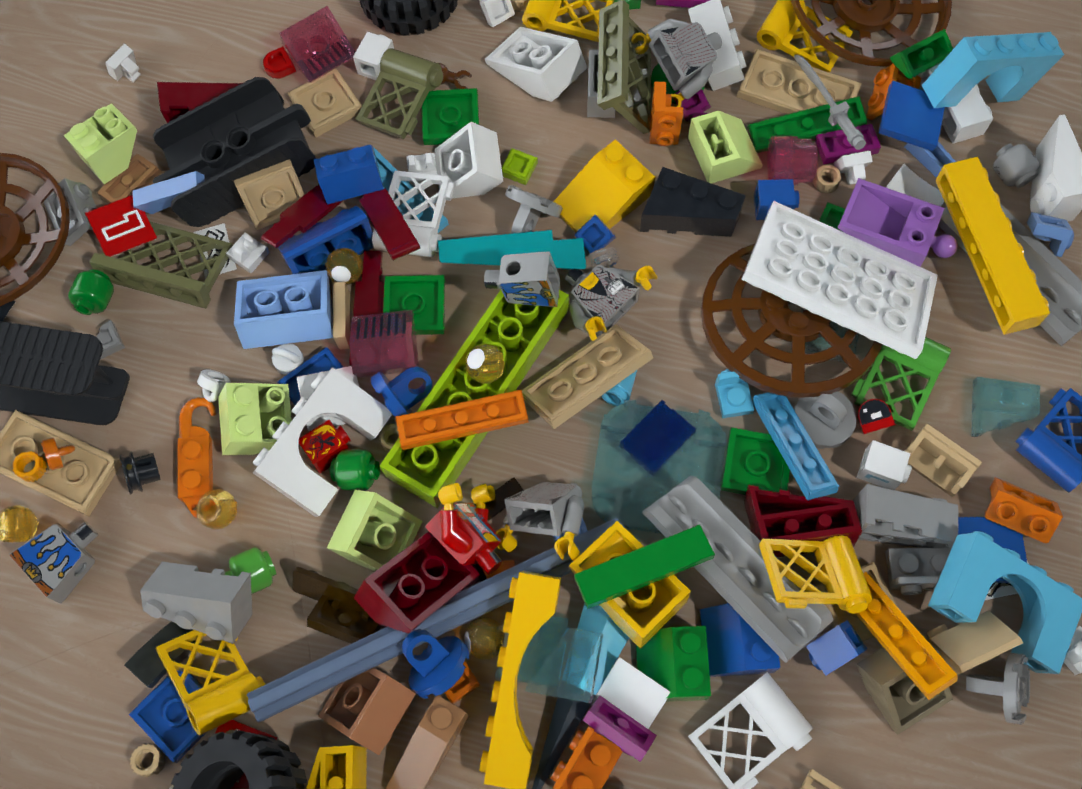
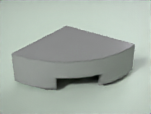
M111 320L99 328L100 332L97 338L103 345L101 359L125 348L118 330Z

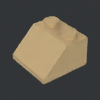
M990 611L980 614L976 622L958 623L959 625L949 630L946 624H943L927 632L930 638L927 641L939 650L940 656L957 675L1023 644L1020 636Z

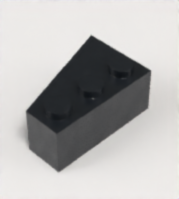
M662 167L643 210L640 232H649L650 229L667 230V233L676 234L677 231L695 232V235L732 237L746 195Z

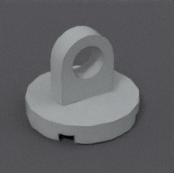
M508 186L505 196L521 203L513 222L512 234L533 232L541 212L557 218L560 217L563 209L561 205L537 194L521 190L522 188L517 186Z
M838 391L832 394L823 393L818 397L799 398L794 408L818 449L841 446L850 438L856 427V412L853 404L844 394Z
M1010 653L1005 665L1004 678L977 674L966 675V690L1003 696V710L1006 722L1022 725L1027 716L1020 713L1021 706L1027 707L1030 699V670H1028V666L1023 665L1024 662L1027 663L1028 658L1024 654Z

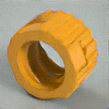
M21 452L13 461V472L27 482L37 481L46 472V461L35 452ZM35 461V467L28 472H24L25 466L29 462Z

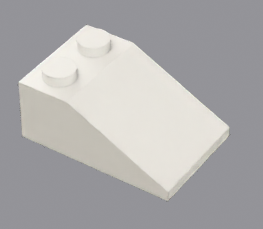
M519 27L485 58L487 65L531 96L550 102L558 98L587 69L582 51L576 39Z
M1064 114L1059 115L1036 148L1035 157L1040 165L1037 169L1038 175L1032 180L1030 210L1034 213L1073 221L1082 210V152Z

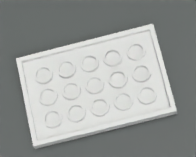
M773 201L741 280L770 292L785 301L805 308L813 314L829 319L842 327L864 335L870 340L888 346L901 354L917 359L923 350L938 275Z

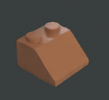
M372 668L338 684L318 717L350 739L380 755L384 746L390 741L392 733L402 716L408 711L416 693L378 669Z

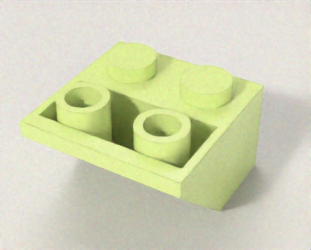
M111 103L106 107L98 109L92 117L83 123L74 125L64 137L84 163L105 185L129 168L137 129Z
M721 111L691 118L688 140L707 182L715 183L762 168L763 165L741 119Z
M225 383L218 396L222 455L259 454L264 447L270 450L277 441L272 436L284 421L289 425L292 421L288 384Z

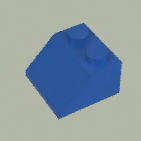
M371 144L314 159L317 179L327 205L384 189L375 151Z
M729 603L699 610L701 626H706L710 677L774 673L780 669L779 656Z

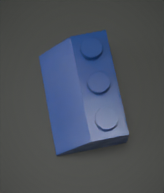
M356 205L350 209L340 211L336 216L324 222L316 223L305 233L293 235L291 239L289 238L278 248L292 274L324 270L328 272L336 266L363 254L364 251L373 249V232L367 215Z

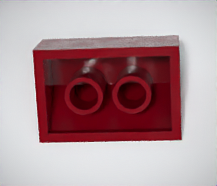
M428 531L364 579L354 599L376 623L409 634L473 582L480 574L472 565L463 566Z

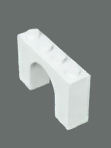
M331 368L327 375L322 371L310 385L315 389L308 399L302 396L291 412L296 414L290 424L288 425L283 421L272 437L277 441L272 448L267 450L264 447L252 462L257 466L253 474L315 517L320 516L338 489L310 470L303 462L298 447L299 436L303 427L308 422L319 417H334L344 421L371 441L377 437L392 416V413L386 406L334 368Z

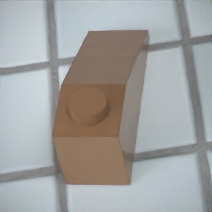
M436 696L417 726L386 789H427L468 720L469 715L441 696Z

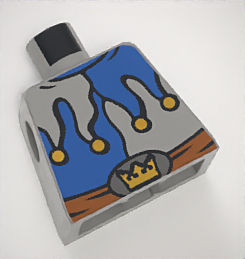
M550 252L504 255L501 258L500 270L485 271L484 283L486 289H501L506 301L509 303L547 307L558 306L560 277Z
M86 522L82 523L72 533L62 526L55 524L15 549L9 555L47 598L62 603L94 565L95 559L85 547L98 536V533Z

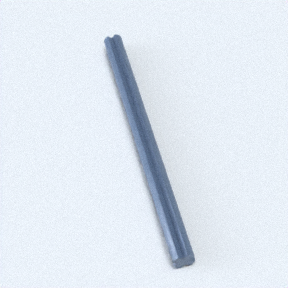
M616 517L574 537L573 541L578 547L580 555L616 521L619 522L618 518ZM553 547L459 592L413 631L419 629L427 630L436 638L513 601V598H509L512 577L518 578L520 571L563 577L572 572L569 565L573 561L568 555V551L565 553L564 560H561ZM390 627L383 628L247 693L249 707L254 713L257 722L264 721L403 654L402 645L408 633ZM425 641L419 642L418 644L415 645V647H417V646H419V645H421V644H423V643H426V642H425Z

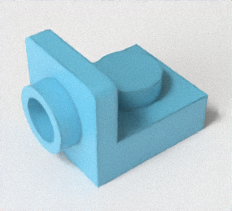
M729 369L718 374L715 382L722 419L753 414L754 406L748 383L740 379L738 374L734 371L731 372Z

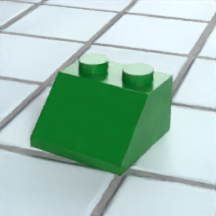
M706 626L663 628L641 649L636 645L637 669L671 692L666 697L668 698L666 702L702 701L711 697Z

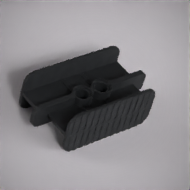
M254 77L155 130L153 134L154 141L163 150L170 170L155 177L153 184L194 171L203 174L205 182L176 196L171 201V208L173 212L190 226L203 227L244 206L234 180L289 159L297 177L315 168L314 159L316 157L310 150L301 128L310 124L311 119L300 104H294L285 109L284 100L267 78Z
M0 321L1 411L14 412L17 410L27 415L94 425H108L119 414L130 376L124 369L99 365L103 345L96 336Z

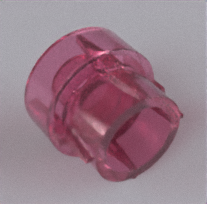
M771 136L767 154L768 180L793 179L794 185L813 182L818 161L816 142L812 141V139H798V136Z

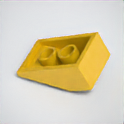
M615 139L592 157L553 202L562 206L563 209L560 217L575 232L594 215H597L610 229L650 197L654 187L655 176Z
M616 521L569 565V568L576 574L644 546ZM671 575L599 605L614 623L641 649L687 603L691 590L675 575Z

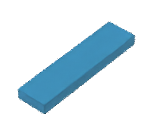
M770 392L754 395L752 400L753 406L806 499L811 500L837 493L839 488L837 481L787 397Z

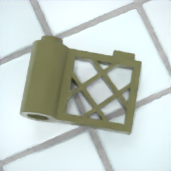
M389 48L381 58V72L355 120L359 124L405 139L406 135L411 136L418 123L416 116L429 91H433L441 85L443 71L440 64ZM386 82L394 85L395 91L381 96V90ZM412 91L417 93L414 101L404 104L403 95ZM398 98L400 107L387 112L384 104ZM380 106L383 115L374 119L367 118L372 109ZM403 114L404 120L400 128L392 127L389 120Z

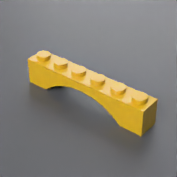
M520 571L518 578L512 577L509 598L514 599L513 611L506 612L503 632L509 633L507 647H500L497 667L503 668L501 681L495 680L491 702H497L495 716L489 715L485 737H491L489 751L483 750L479 772L485 773L484 784L508 789L527 788L533 747L525 734L519 715L517 701L518 673L523 655L531 639L540 627L556 612L561 577Z

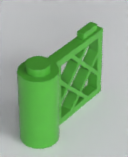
M925 337L923 350L918 358L914 359L882 344L881 350L872 364L866 379L860 378L857 381L851 396L856 397L854 404L860 406L866 401L864 397L868 389L880 386L886 400L885 403L891 410L894 422L912 431L940 372L949 358L951 348ZM885 359L895 364L899 375L883 379L879 369L882 360ZM918 374L928 379L923 390L913 393L907 377ZM876 375L878 381L872 383L874 376ZM901 379L907 395L891 399L886 383ZM921 395L917 403L915 397ZM909 399L914 410L910 420L898 415L894 406L895 403Z

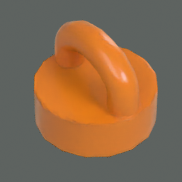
M54 437L42 440L41 442L48 467L52 471L63 468L60 456L75 451L73 445L57 448Z

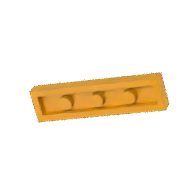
M864 572V577L872 595V601L868 604L866 610L855 614L928 700L932 699L957 682L958 675L870 575Z

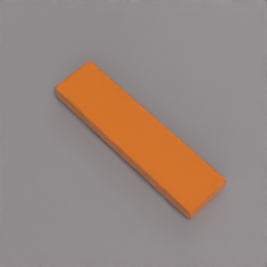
M522 390L395 417L402 450L529 423Z

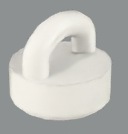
M283 344L272 349V363L277 371L283 375L289 374L304 363L302 352L294 344Z
M206 369L201 371L197 383L202 387L204 398L208 402H214L217 400L225 383H231L226 375L218 371Z

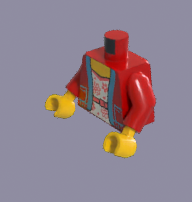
M459 483L442 487L438 492V497L444 507L425 526L426 529L463 566L479 564L488 575L492 574L503 563L500 557L493 551L501 543V539L488 523V509H485V503L495 499L494 487L483 484L472 489L471 498L476 507L473 503H454L461 501L463 498Z

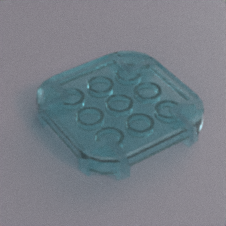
M624 400L623 404L612 408L607 415L605 414L601 423L591 487V500L596 514L605 522L617 517L619 522H622L624 528L662 534L643 514V511L689 476L697 477L720 499L725 447L727 445L726 432H723L720 424L710 416L711 413L700 409L698 413L637 405L636 400Z

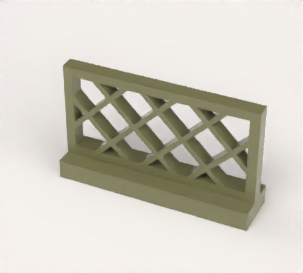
M620 0L599 11L597 105L603 110L613 107L640 132L645 134L650 132L651 48L649 46L644 54H637L635 52V48L641 46L644 41H638L633 44L631 41L632 36L638 32L645 35L646 33L629 17V4L625 0Z
M150 222L156 236L166 235L169 237V240L154 246L149 241L150 247L132 253V250L129 249L130 255L119 259L105 256L104 252L101 254L94 253L89 261L93 269L108 275L113 284L206 309L211 301L209 292L228 260L226 253L233 245L222 240ZM192 242L195 243L196 247L180 253L177 245ZM174 248L176 255L159 260L158 252ZM212 249L222 250L219 256L206 260L204 252ZM200 254L203 262L187 268L183 260ZM154 255L156 259L155 263L147 266L137 264V260ZM178 262L183 267V270L175 273H168L163 269ZM205 269L209 272L204 282L191 278L192 274Z

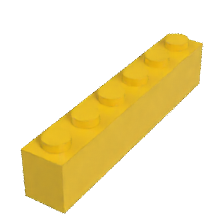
M978 156L945 164L935 180L1003 334L1039 326L1050 314L1048 301L1042 296L1038 288L1036 275L1029 268L1025 260L1023 247L1017 242L1012 232L1011 221L1005 216L1000 206L999 195L993 191L988 180L989 176L986 168L982 167Z

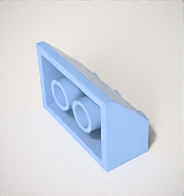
M327 270L237 281L234 326L243 349L333 338V306Z

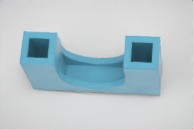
M1051 32L963 37L922 84V87L934 108L954 107L958 105L976 84L989 76L985 81L997 102L1019 101L1064 56V53L1058 45L1057 38Z
M980 531L957 535L928 606L955 623L976 622L992 584L998 578L1005 579L1016 589L1023 605V621L1018 633L1023 644L1014 647L1011 653L1026 655L1028 661L1027 663L1024 662L1023 665L1028 666L1029 669L1036 673L1059 674L1082 613V598L1073 593L1074 589L1071 586L1056 582L1048 577L1044 569L1029 565L1021 560V556L1017 552L1002 548L994 543V539L990 535Z

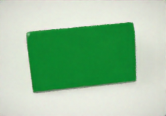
M943 29L889 58L908 79H911L940 64L954 48L946 30Z

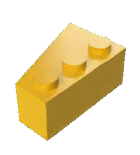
M354 745L319 747L306 789H366L367 748Z

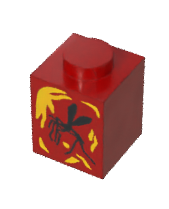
M330 420L325 421L299 438L300 446L319 474L330 468L333 458L337 457L339 452L349 449L346 443L351 441L342 426L340 425L335 428Z

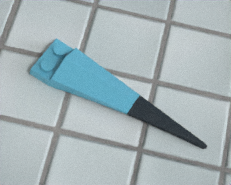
M584 603L532 789H542L629 640V637L614 623L600 605L587 609Z

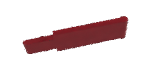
M318 184L280 214V221L274 223L261 236V240L278 248L289 238L291 239L298 231L305 233L344 200L327 205L321 187Z
M386 188L362 195L363 198L359 199L360 204L393 261L420 249L417 239Z
M364 251L363 268H361L362 281H356L349 357L350 366H381L383 332L382 336L379 337L380 316H383L385 283V281H381V275L383 274L382 251ZM376 316L375 337L371 338L373 317ZM368 317L367 338H364L365 318ZM361 318L359 339H356L357 322Z

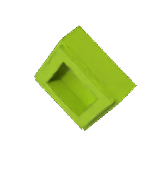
M511 148L502 165L503 177L526 185L538 164V158Z

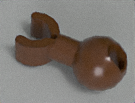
M438 63L443 71L441 85L448 82L455 84L458 89H468L466 86H461L457 79H461L464 76L471 78V73L465 70H461L458 73L448 71L444 64Z

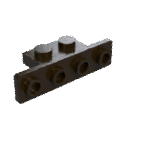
M296 567L294 570L293 591L318 601L307 618V627L352 644L379 631L381 626H384L376 623L354 599L358 589L344 582L324 577L313 570H306L301 567Z

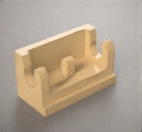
M929 424L923 427L905 450V452L911 453L908 465L912 466V469L951 497H954L960 488L965 486L982 463Z

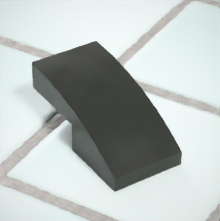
M171 621L145 643L124 666L147 687L153 688L167 673L156 647L193 631V629H184ZM178 648L169 652L168 655L172 661L181 663L191 651Z

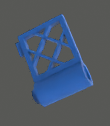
M1061 388L1049 401L1053 408L1033 431L1027 427L1015 442L1019 445L1016 448L1018 453L1069 493L1082 482V455L1077 452L1075 443H1082V436H1073L1070 423H1082V396L1072 388L1067 391ZM1068 400L1079 408L1081 416H1068L1066 408ZM1050 422L1061 423L1064 436H1057L1046 426Z

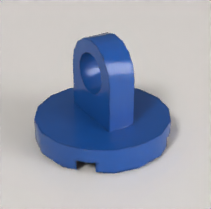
M411 367L391 381L379 371L370 380L375 391L379 394L381 393L384 397L385 405L394 417L413 413L410 408L424 399L432 389L431 377L421 367ZM412 379H424L423 384L419 388L410 389L408 387Z
M421 629L408 634L402 645L404 656L413 666L409 674V686L423 699H427L430 694H433L435 697L441 695L454 686L466 668L463 664L465 658L469 660L470 655L467 645L458 637L446 636L437 640L430 632ZM422 641L428 642V647L422 654H413V648L416 644Z

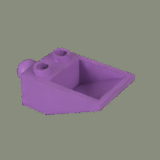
M858 178L838 229L921 267L930 247L933 248L934 253L940 258L953 256L958 248L957 240L953 236L948 234L938 237L934 236L945 208Z

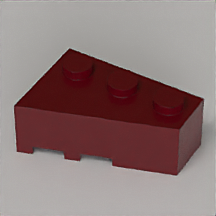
M157 82L160 111L166 122L169 123L173 119H177L179 116L194 110L196 107L243 83Z
M748 485L744 504L751 532L760 541L763 538L824 541L830 537L842 535L850 538L854 547L862 533L861 524L854 501L825 496L807 500L805 496L790 494V491L779 490V492L759 490V486ZM773 550L776 557L785 556L780 551Z

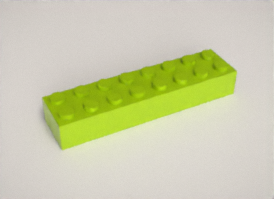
M500 290L417 412L516 391L569 311V295L559 290L558 306L547 307L509 303L506 301L502 290ZM475 349H481L485 356L482 365L476 369L470 368L467 364L469 353ZM488 432L402 450L400 439L398 438L380 464V468L386 478L438 509L441 504L438 497L439 490L444 486L455 483Z

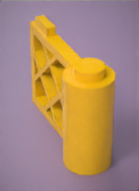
M567 0L528 1L522 17V22L527 28L541 32L551 29L599 42L600 9L595 11L590 4L596 0H577L570 4ZM598 0L606 2L605 7L614 3V0ZM585 6L589 14L578 18L574 10ZM568 13L573 20L568 23L556 21L558 16ZM594 19L598 25L597 32L585 29L583 24Z
M777 0L757 32V41L768 50L780 49L793 57L796 54L806 59L811 67L829 73L839 57L821 45H812L810 35L797 18L791 0ZM799 0L807 18L816 22L817 27L822 26L813 9L806 6L804 0ZM825 16V18L828 20V22L832 20V19H830V18H828V17ZM847 25L838 29L840 33L849 38L853 33ZM803 38L806 48L799 49L790 44L792 39ZM840 41V42H834L835 44H837L838 46H840V47H842V48H844L845 45H846L845 43H843V42H841V41ZM827 51L830 62L826 64L817 59L816 53Z
M834 536L824 541L763 538L759 543L777 603H785L786 608L805 609L808 604H838L841 610L855 614L866 610L868 604L871 603V592L851 540L847 536ZM773 550L780 551L791 559L789 563L785 565L774 556ZM814 552L818 565L815 566L800 555V553ZM794 562L811 574L807 580L790 569ZM783 576L801 588L799 592L786 591L782 581ZM815 577L823 583L828 593L821 592L810 584L812 579Z
M193 630L156 648L186 708L189 720L195 732L200 736L250 711L247 693L264 686L265 682L261 676L255 677L249 672L234 643L231 644L222 640L218 650L201 646L202 639L207 634ZM224 647H226L228 653L223 652ZM178 648L192 651L186 665L172 661L168 653ZM197 652L215 657L210 671L191 666ZM220 659L234 662L238 671L228 676L214 673ZM177 671L183 672L181 678ZM192 674L206 678L203 688L188 694L184 686L187 675Z

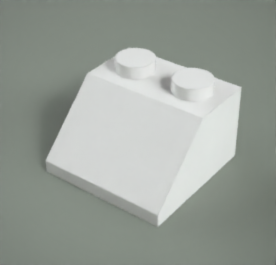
M470 122L435 148L437 175L449 176L451 182L455 184L452 199L485 195L503 182L497 132Z

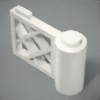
M394 171L388 193L397 207L404 204L409 211L403 215V218L420 245V249L408 255L434 257L435 253L439 252L438 241L442 240V237L438 234V229L446 200L451 201L455 184L451 182L449 176ZM401 181H410L415 185V187L403 195L398 191ZM432 184L441 185L440 192L430 198L424 192V189ZM421 193L426 201L411 209L406 201ZM431 207L434 211L432 222L419 220L416 215ZM374 229L372 237L374 249L376 251L388 252Z
M767 672L688 737L728 789H751L759 783L754 776L787 749L793 747L798 751L811 741L812 737L809 735V732L813 727ZM739 704L749 714L748 730L728 727L729 712ZM725 716L724 727L714 725ZM753 720L763 732L752 731ZM709 728L724 730L722 752L707 750L698 737ZM727 731L748 734L746 755L726 752ZM752 734L767 736L776 749L765 758L750 756ZM711 754L721 756L720 766ZM725 756L746 759L745 774L734 783L724 772ZM750 760L760 761L749 770Z

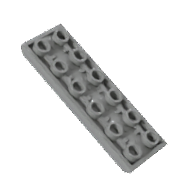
M1000 204L1005 216L1011 221L1012 232L1017 242L1023 247L1024 257L1029 268L1036 275L1038 288L1049 304L1050 314L1040 326L1062 346L1082 330V281ZM946 207L938 226L946 234L953 236L957 240L958 245L967 253Z
M689 476L643 511V514L666 538L697 525L701 526L715 556L711 560L694 566V568L785 663L833 622L832 614L824 604H808L803 609L786 608L785 603H777L759 547L761 541L697 477ZM783 576L782 581L785 590L799 592L801 588Z

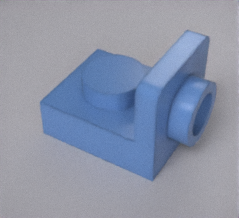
M1031 212L1027 225L1033 236L1044 241H1050L1049 247L1053 254L1057 257H1062L1065 249L1070 248L1074 239V232L1068 221Z

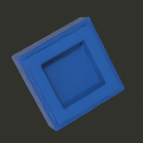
M594 215L574 234L576 238H583L584 247L593 257H596L599 251H602L616 238L613 232L597 215Z

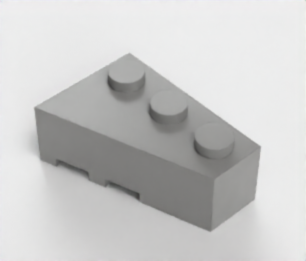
M867 484L852 500L854 501L862 528V533L858 540L922 548H952L958 535V505L948 503L945 499L926 498Z
M161 562L140 590L143 611L154 618H164L184 629H193L207 634V636L214 640H223L233 644L252 616L251 573L241 572L237 577L224 575V569L215 568L212 573L199 572L198 567L193 565Z

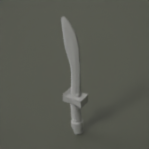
M794 55L796 62L819 89L831 107L828 119L831 126L838 124L847 136L851 146H854L857 150L862 149L866 145V141L862 133L855 128L848 118L847 112L850 107L845 101L837 105L806 59L800 55Z

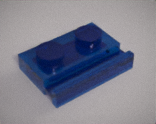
M663 400L619 444L622 450L627 451L630 457L652 476L696 432L694 426L674 409H670Z

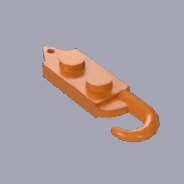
M200 397L189 400L181 408L178 438V499L184 501L195 518L199 517L208 499L213 498L212 438L206 429L192 426V413L197 407L204 406L209 410L211 416H215L216 408L212 402H208L205 398Z

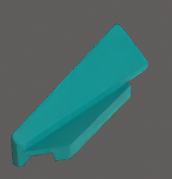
M552 230L438 241L439 260L441 263L500 266L501 258L504 255L550 252L556 268L586 269L583 238L553 241Z

